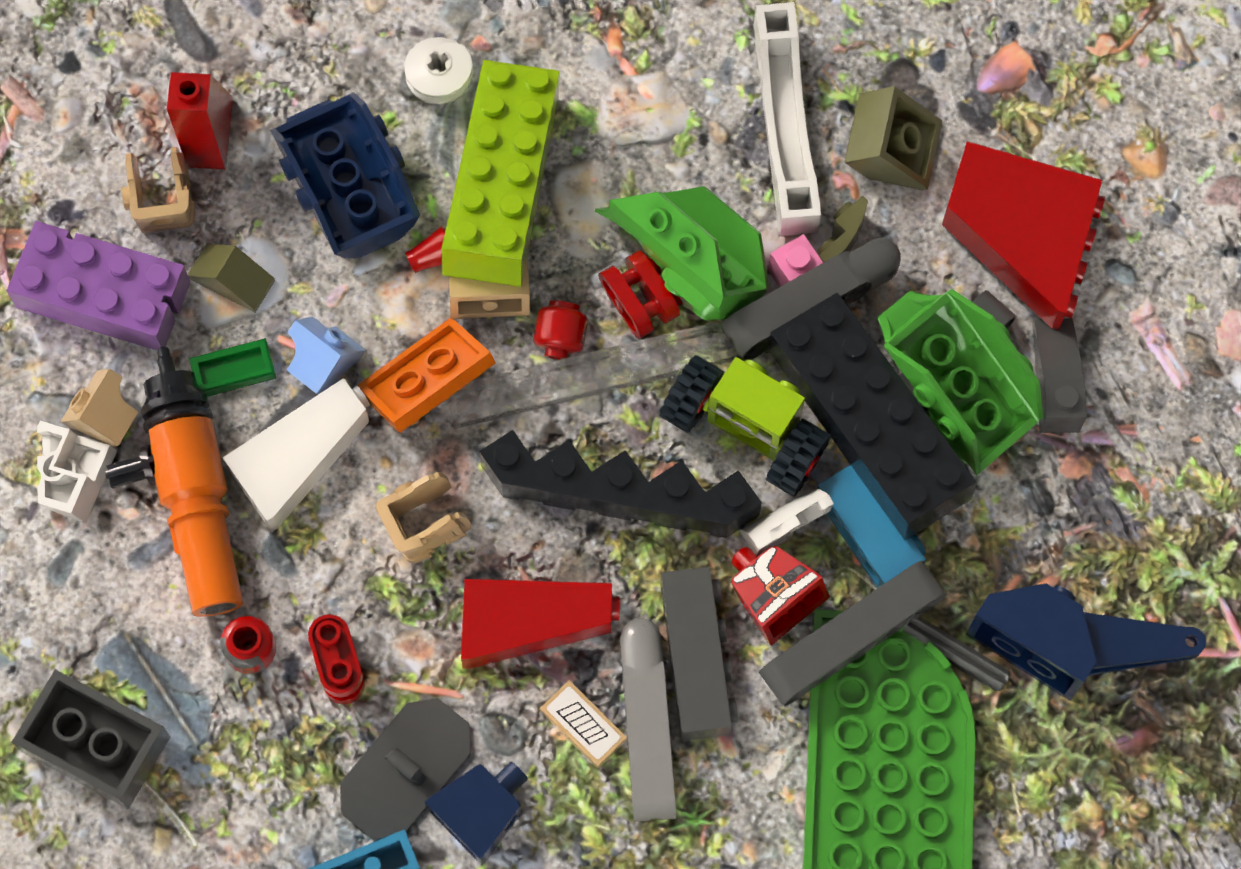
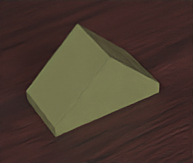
M206 244L188 273L190 280L255 313L275 282V278L238 247L231 245Z

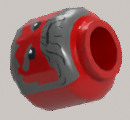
M242 616L232 620L224 628L220 638L221 651L227 663L235 671L244 674H254L266 669L272 663L276 654V640L269 625L262 619L253 616Z

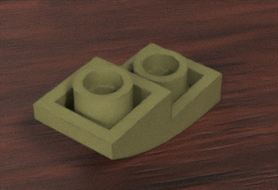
M864 196L860 197L854 204L851 202L845 203L835 213L833 217L835 220L832 231L833 237L826 240L817 251L823 263L842 252L852 250L861 231L868 200Z

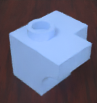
M313 316L297 319L287 332L295 343V356L287 371L313 392L319 394L340 381L345 372L355 363L359 362L366 349L338 327L327 328Z

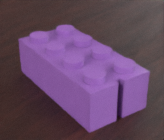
M35 220L6 291L18 309L157 351L158 348L166 347L176 322L172 312L179 314L191 282L185 266L79 233H76L73 239L69 230Z

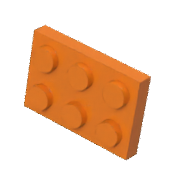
M449 318L356 386L364 393L370 405L392 427L401 433L439 404L448 400L450 396L469 382L478 378L496 362L488 349L454 319Z

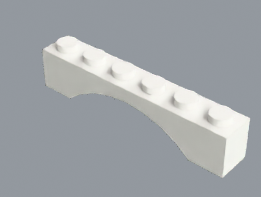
M790 2L756 5L754 34L779 236L818 233L821 208L805 121L795 4Z

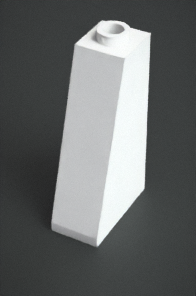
M344 378L223 457L227 470L271 532L280 527L369 423L366 410L370 406L369 401L358 386L351 389Z

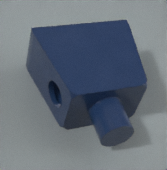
M512 761L495 777L482 764H479L425 801L426 809L482 866L522 813L521 804L512 794L528 780V777Z

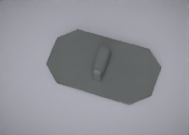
M438 698L407 703L340 782L341 814L372 840L385 838L404 829L407 832L426 809L425 801L440 791L471 755L469 722Z

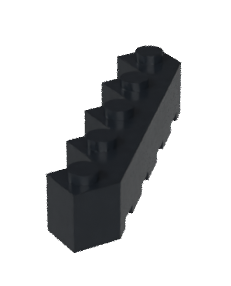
M511 430L479 451L481 467L503 498L519 500L520 498L543 502V505L569 510H575V508L598 512V515L630 521L631 519L653 522L657 526L685 531L692 529L708 532L712 536L723 538L729 537L760 515L762 502L739 470L705 492L682 460L648 482L626 450L594 471L590 470L570 440L535 461L514 430Z

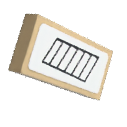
M570 680L540 708V712L597 769L627 741V737Z

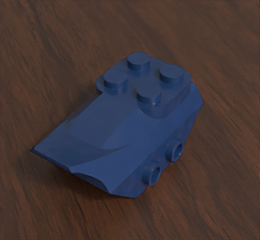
M355 92L335 101L326 100L288 117L285 124L270 130L284 157L279 159V163L287 180H296L300 189L296 190L295 193L304 212L312 210L334 255L354 259L364 257L400 240L416 224L420 213L401 168L405 167L403 157L396 145L389 147L385 139L389 134L381 116L378 114L373 117L367 104Z

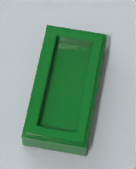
M266 338L189 358L191 370L195 373L198 388L207 397L277 379Z

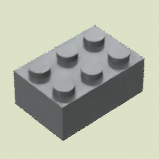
M55 669L13 738L12 743L23 754L129 810L171 736L164 726Z

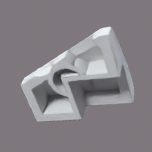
M40 421L37 426V433L42 436V456L37 457V469L41 473V481L38 485V503L56 513L86 523L106 478V466L112 464L117 450L109 444L78 436L69 429Z
M812 489L739 531L748 547L759 556L770 546H779L790 540L795 530L830 512L834 503L826 492L820 489Z

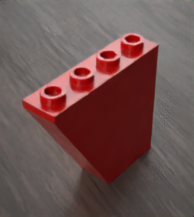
M967 141L942 225L1050 328L1059 330L1064 317L1072 318L1077 304L1078 295L1072 294L1074 283L1081 285L1088 262L1081 261L1083 250L1090 252L1097 229L1090 228L1092 218L1099 219L1105 197L1099 195L1103 180Z

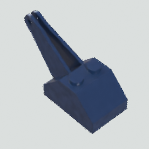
M1047 583L989 594L966 633L968 637L1069 701L1072 700L1090 675L1192 660L1198 657L1206 646L1205 635L1198 628L1084 612L1083 606L1075 601L1076 597L1070 591L1061 586L1052 587ZM1185 640H1190L1194 647L1188 646Z

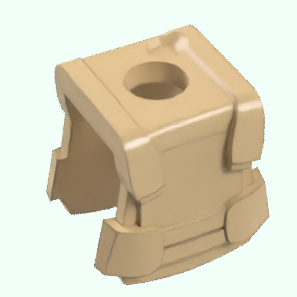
M171 147L170 153L177 203L152 207L143 206L139 166L133 153L126 154L125 164L128 186L122 187L123 204L125 210H130L132 218L142 233L187 228L195 222V201L190 197L189 189L191 184L188 164H186L184 155L180 153L178 147Z
M441 472L426 475L415 482L404 483L397 487L393 494L380 499L376 503V510L394 546L399 552L403 553L406 560L410 563H418L433 557L432 554L436 552V547L444 543L448 546L467 535L466 531L471 529V523L467 515L457 512L444 516L431 524V527L409 538L398 517L424 503L427 504L442 497L443 494L451 489L447 476Z

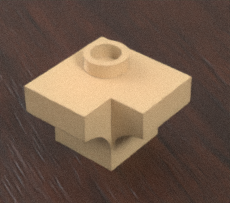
M109 368L96 371L89 385L78 391L72 399L61 423L72 430L90 436L98 442L119 446L139 411L124 401L120 392V383L123 377Z

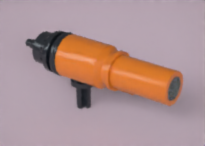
M160 347L157 350V363L160 374L152 376L143 384L146 395L145 403L141 409L142 417L145 421L143 429L145 433L150 435L151 445L141 447L140 456L107 465L105 474L112 489L145 479L151 485L157 486L160 504L171 511L167 522L170 527L174 551L181 558L192 614L197 617L220 615L240 608L244 602L226 518L230 515L227 505L222 504V499L228 492V487L212 420L213 413L211 409H208L210 405L207 395L198 388L195 373L187 370L176 371L169 348Z

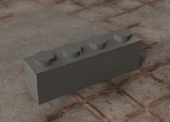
M710 567L661 572L660 586L681 741L729 736L732 728L731 723L738 722L736 699L728 698L726 683L732 682L733 678L730 658H722L720 644L727 642V633L724 618L717 619L715 603H721L722 601L719 579H711Z

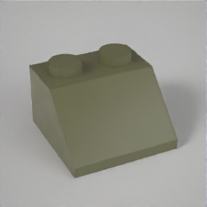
M895 86L859 93L844 163L870 180L918 190H927L942 120Z

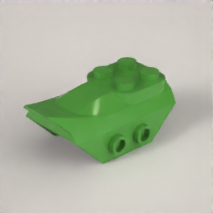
M705 186L666 193L653 192L609 200V207L595 208L596 213L611 220L636 238L644 251L663 270L661 276L665 281V288L672 294L683 297L693 306L694 313L706 321L727 319L736 311L761 298L769 289L761 233Z
M953 289L942 295H925L909 291L878 316L877 319L885 340L884 348L914 388L913 394L917 401L929 409L932 422L964 464L969 465L976 476L1043 418L1040 381L1033 373V366L1029 359L1019 353L1010 340L1009 331L1001 322Z

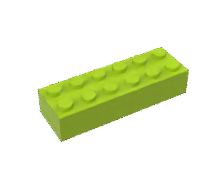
M483 60L442 244L443 276L521 287L559 100V70Z

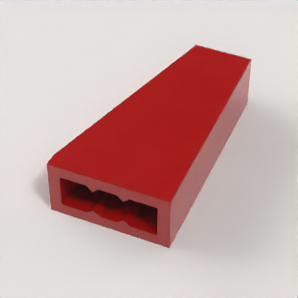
M171 72L167 112L188 168L226 170L233 106L232 95L211 74Z
M464 579L461 643L462 668L472 669L611 633V620L620 621V596H612V583Z

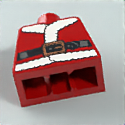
M770 546L759 556L749 547H744L736 552L732 558V565L739 571L731 580L732 586L740 602L770 646L830 598L823 578L778 546Z

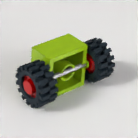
M698 355L692 357L689 363L684 366L682 373L676 378L675 384L671 386L669 395L665 398L664 405L660 409L659 417L688 433L697 425L699 418L701 419L704 415V411L708 412L707 421L773 460L771 469L767 473L766 481L789 495L796 496L814 471L831 438V434L804 418L801 419L805 397L801 395L800 390L788 381L781 380L778 382L766 375V370L752 360L744 362L735 357L724 373L723 370Z

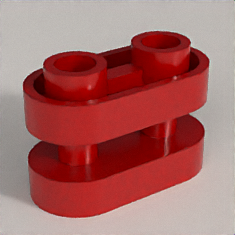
M638 250L625 258L628 269L626 272L621 274L612 265L600 272L598 277L605 293L636 338L640 339L653 331L651 318L657 315L666 324L680 316L679 307L683 303L681 297L672 294L665 288L664 281L660 277L662 273L661 268L648 254L645 255L641 250ZM636 284L648 302L642 305L630 288L631 286Z
M332 614L322 615L312 622L308 631V639L318 674L327 696L333 702L350 704L361 697L365 688V679L348 625L342 618Z

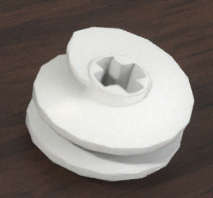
M444 37L425 39L417 43L408 52L404 63L408 88L417 98L427 103L444 104L452 102L463 95L472 83L474 68L470 52L464 45L459 44L455 40Z

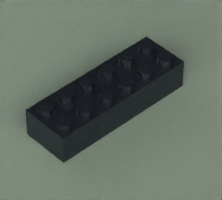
M838 292L770 332L769 352L791 383L800 390L801 395L805 397L806 404L827 433L831 434L834 443L904 540L909 539L973 498L977 481Z

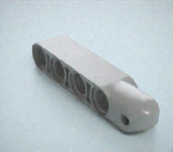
M637 618L624 626L620 637L634 822L651 821V819H676L661 634L655 623L648 619Z

